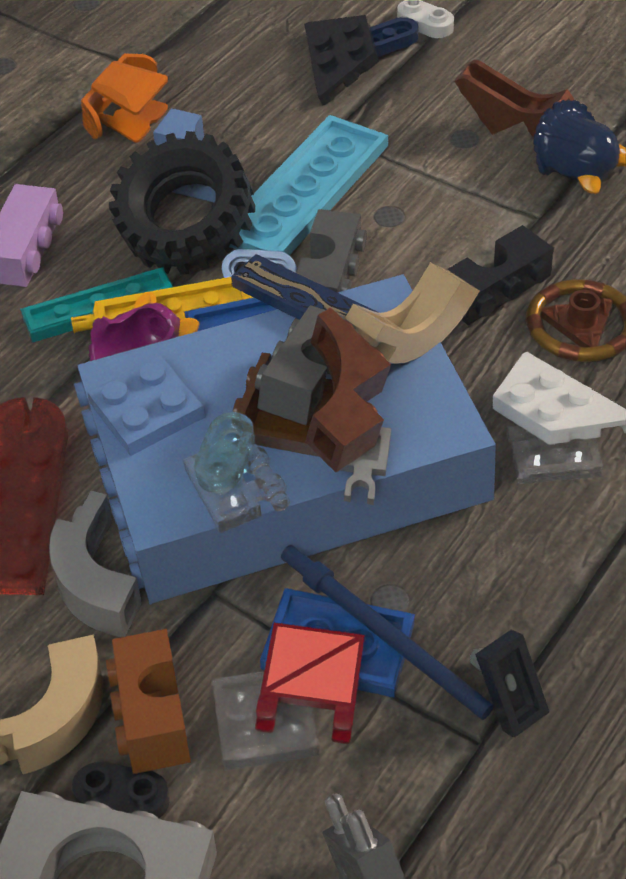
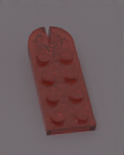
M26 397L11 399L0 404V594L44 595L50 560L49 544L57 514L68 441V428L59 407L43 398L33 397L31 412Z

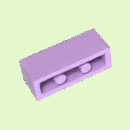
M14 184L0 211V284L27 287L33 273L38 272L41 256L44 250L50 247L52 233L56 225L61 224L63 218V207L61 204H58L55 188Z

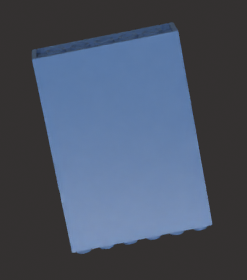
M404 274L338 293L379 313H384L400 305L413 290ZM278 309L77 365L81 381L74 383L80 407L88 405L89 408L81 411L89 436L97 435V438L90 439L94 456L99 466L106 465L105 468L99 469L108 497L116 496V498L110 499L109 503L115 524H117L118 530H122L119 531L123 550L129 562L131 575L137 577L139 589L145 588L149 604L284 564L286 562L281 559V554L289 545H293L305 556H310L494 500L496 444L441 342L415 360L400 364L390 363L391 367L383 391L367 401L376 408L379 415L384 419L382 427L391 428L386 476L372 475V479L375 482L374 505L367 504L368 490L362 486L355 487L352 490L351 502L344 501L346 481L352 476L353 472L341 470L335 472L323 459L317 456L240 442L238 425L233 423L232 412L236 399L243 398L246 391L248 371L250 367H256L262 352L270 353L272 356L279 341L285 342L290 326L295 319ZM162 356L203 404L205 418L130 456L91 406L87 392ZM326 373V379L332 380L331 375Z

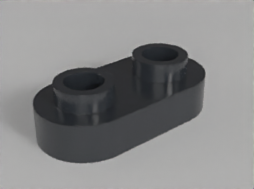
M94 762L82 767L76 773L72 782V790L77 803L85 804L88 801H96L107 805L112 810L131 814L134 811H145L158 818L165 814L170 803L167 783L160 774L154 771L133 774L132 767ZM94 781H104L99 787L89 786ZM142 788L151 789L147 795H136V792Z

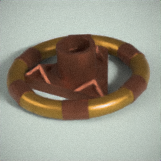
M588 279L557 282L539 291L531 300L526 312V324L531 337L542 348L560 358L576 362L608 359L626 349V296L605 283ZM571 294L569 304L544 307L559 296ZM614 304L619 309L623 319V331L605 345L598 346L612 310V305ZM541 318L577 345L560 342L551 337L545 331Z

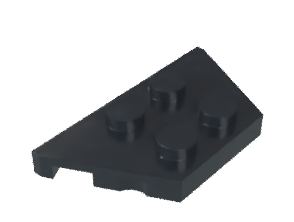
M366 15L312 21L304 24L317 96L322 105H326L332 100L329 93L343 83L344 86L349 87L362 73L367 72L379 62L371 25Z

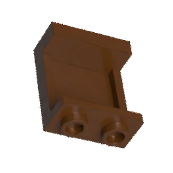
M262 352L256 367L252 366L248 371L246 391L243 398H237L233 407L232 420L233 423L238 425L240 442L319 457L305 443L311 419L307 425H303L257 409L260 390L255 389L256 376L260 367L263 364L269 365L272 359L270 353ZM325 379L322 401L319 404L316 411L314 412V414L317 411H319L330 400V398L333 395V383L331 379Z

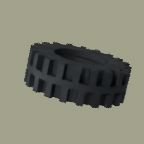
M186 131L185 139L177 140L174 133L166 134L165 143L156 145L153 139L146 143L149 148L147 152L142 155L136 151L132 153L129 157L133 164L129 168L121 166L117 172L121 183L111 185L110 192L115 201L109 202V210L113 214L114 219L112 220L135 257L139 256L145 266L151 268L155 263L158 268L163 267L166 274H169L171 267L174 266L177 267L181 275L189 274L190 266L198 264L203 271L210 268L208 260L216 256L222 262L227 256L225 249L232 244L239 247L242 244L243 240L239 232L241 229L250 231L252 222L248 213H254L256 205L251 197L254 195L249 180L237 155L232 154L229 145L224 141L217 145L214 137L209 134H205L201 141L198 140L194 131ZM192 184L209 186L215 191L216 200L210 212L201 221L179 230H167L156 225L154 214L160 202L170 192L182 186Z

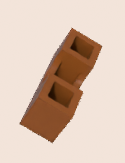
M167 629L112 639L114 658L107 659L106 666L110 687L119 686V691L110 692L115 721L123 719L124 725L115 727L119 755L129 754L133 774L191 763Z

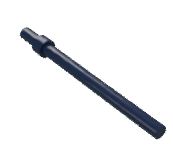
M289 545L284 549L281 559L301 574L303 582L313 591L326 594L481 720L486 719L491 714L494 705L334 579V572L320 561L313 562L293 545Z

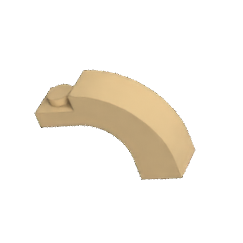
M430 262L414 290L396 308L384 313H377L353 304L345 319L358 328L357 333L373 348L378 349L389 363H406L423 356L438 343L442 342L464 317L480 290L450 271Z
M94 635L48 644L52 676L45 695L29 710L13 717L0 719V766L7 761L18 759L22 774L34 772L65 756L86 736L98 716L104 686Z

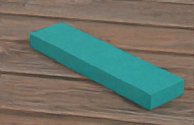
M162 267L28 306L20 310L33 343L73 331L71 317L94 314L95 301L166 289L173 286Z

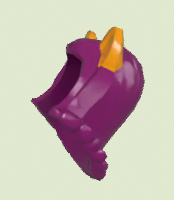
M148 292L142 294L136 300L132 310L117 315L111 320L104 316L101 319L97 318L94 320L93 328L90 332L92 342L88 347L89 359L93 361L198 331L200 324L194 318L179 319L169 308L161 303H157L154 293Z

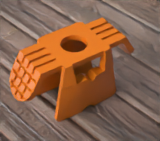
M124 53L118 61L111 62L92 83L91 90L81 100L83 126L93 139L102 137L101 123L129 140L138 143L150 131V124L158 122L168 110V105L152 100L168 82L166 75L157 73L156 61L145 54ZM112 102L121 108L116 110L113 116L103 113Z

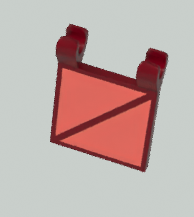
M274 622L260 696L257 702L255 730L266 733L274 732L278 703L334 710L331 740L336 743L349 744L365 635Z

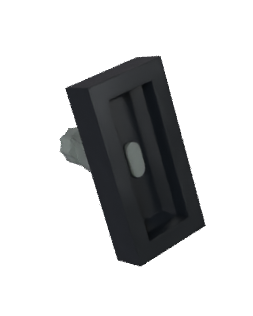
M511 629L485 648L474 649L473 653L470 654V663L482 672L503 732L515 738L550 712L523 634Z

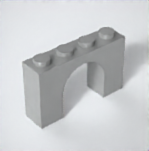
M21 791L0 843V879H57L70 863L84 855L99 851L118 852L132 858L145 871V879H210L217 856L214 832L194 821L175 823L160 820L155 815L145 811H134L131 814L112 810L107 805L96 801H88L82 804L64 800L61 796L52 792L44 791L39 794Z

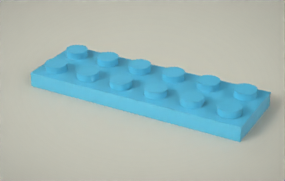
M329 115L251 196L256 205L255 212L248 213L252 222L250 231L241 229L239 234L243 242L239 247L232 244L228 247L236 250L281 251L290 255L310 233L318 209L331 210L388 147V135Z

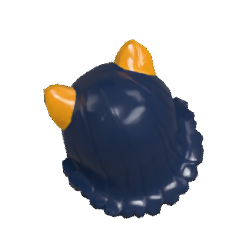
M576 100L556 101L553 103L552 109L548 108L544 115L540 117L533 139V149L536 152V164L540 174L548 176L552 172H558L562 176L578 180L585 191L596 195L600 191L601 181L608 177L616 166H626V148L619 144L611 129L595 121L592 113L587 111L585 104H580Z

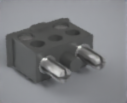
M332 794V798L327 797L325 804L334 825L322 833L337 868L339 878L405 879L391 841L368 824L362 810H354L353 813H348L340 794Z

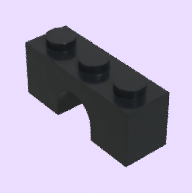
M522 225L495 241L493 267H482L467 257L446 269L480 290L461 320L470 325L478 319L488 316L493 310L506 302L516 299L521 293L537 283L544 282L551 276L554 247Z

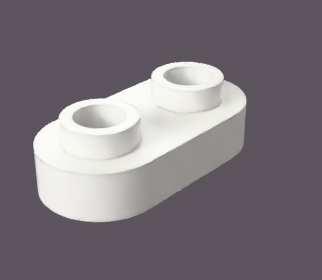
M404 0L397 7V18L405 17L415 20L419 26L418 32L432 38H444L453 33L454 16L444 8L436 7L422 0Z

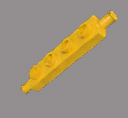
M231 277L149 291L154 293L157 303H161L169 308L179 319L185 318L184 311L253 298L233 288ZM148 292L95 301L94 314L71 317L74 333L91 330L93 322L97 318L101 319L104 316L111 320L117 315L132 310L136 300L142 294Z

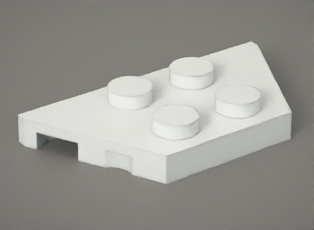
M528 352L521 355L493 395V409L549 445L569 442L573 439L601 437V429L620 426L626 433L625 408Z

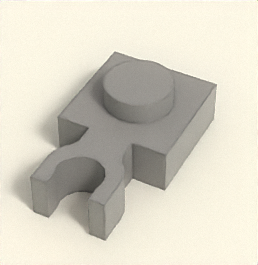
M381 427L375 447L341 469V471L353 472L352 476L346 481L344 501L351 502L352 490L355 487L362 486L368 490L367 504L374 505L375 482L372 479V475L386 476L391 428Z

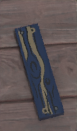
M255 254L231 276L233 288L297 319H301L310 305L324 310L331 307L337 314L345 317L353 304L377 312L258 254Z

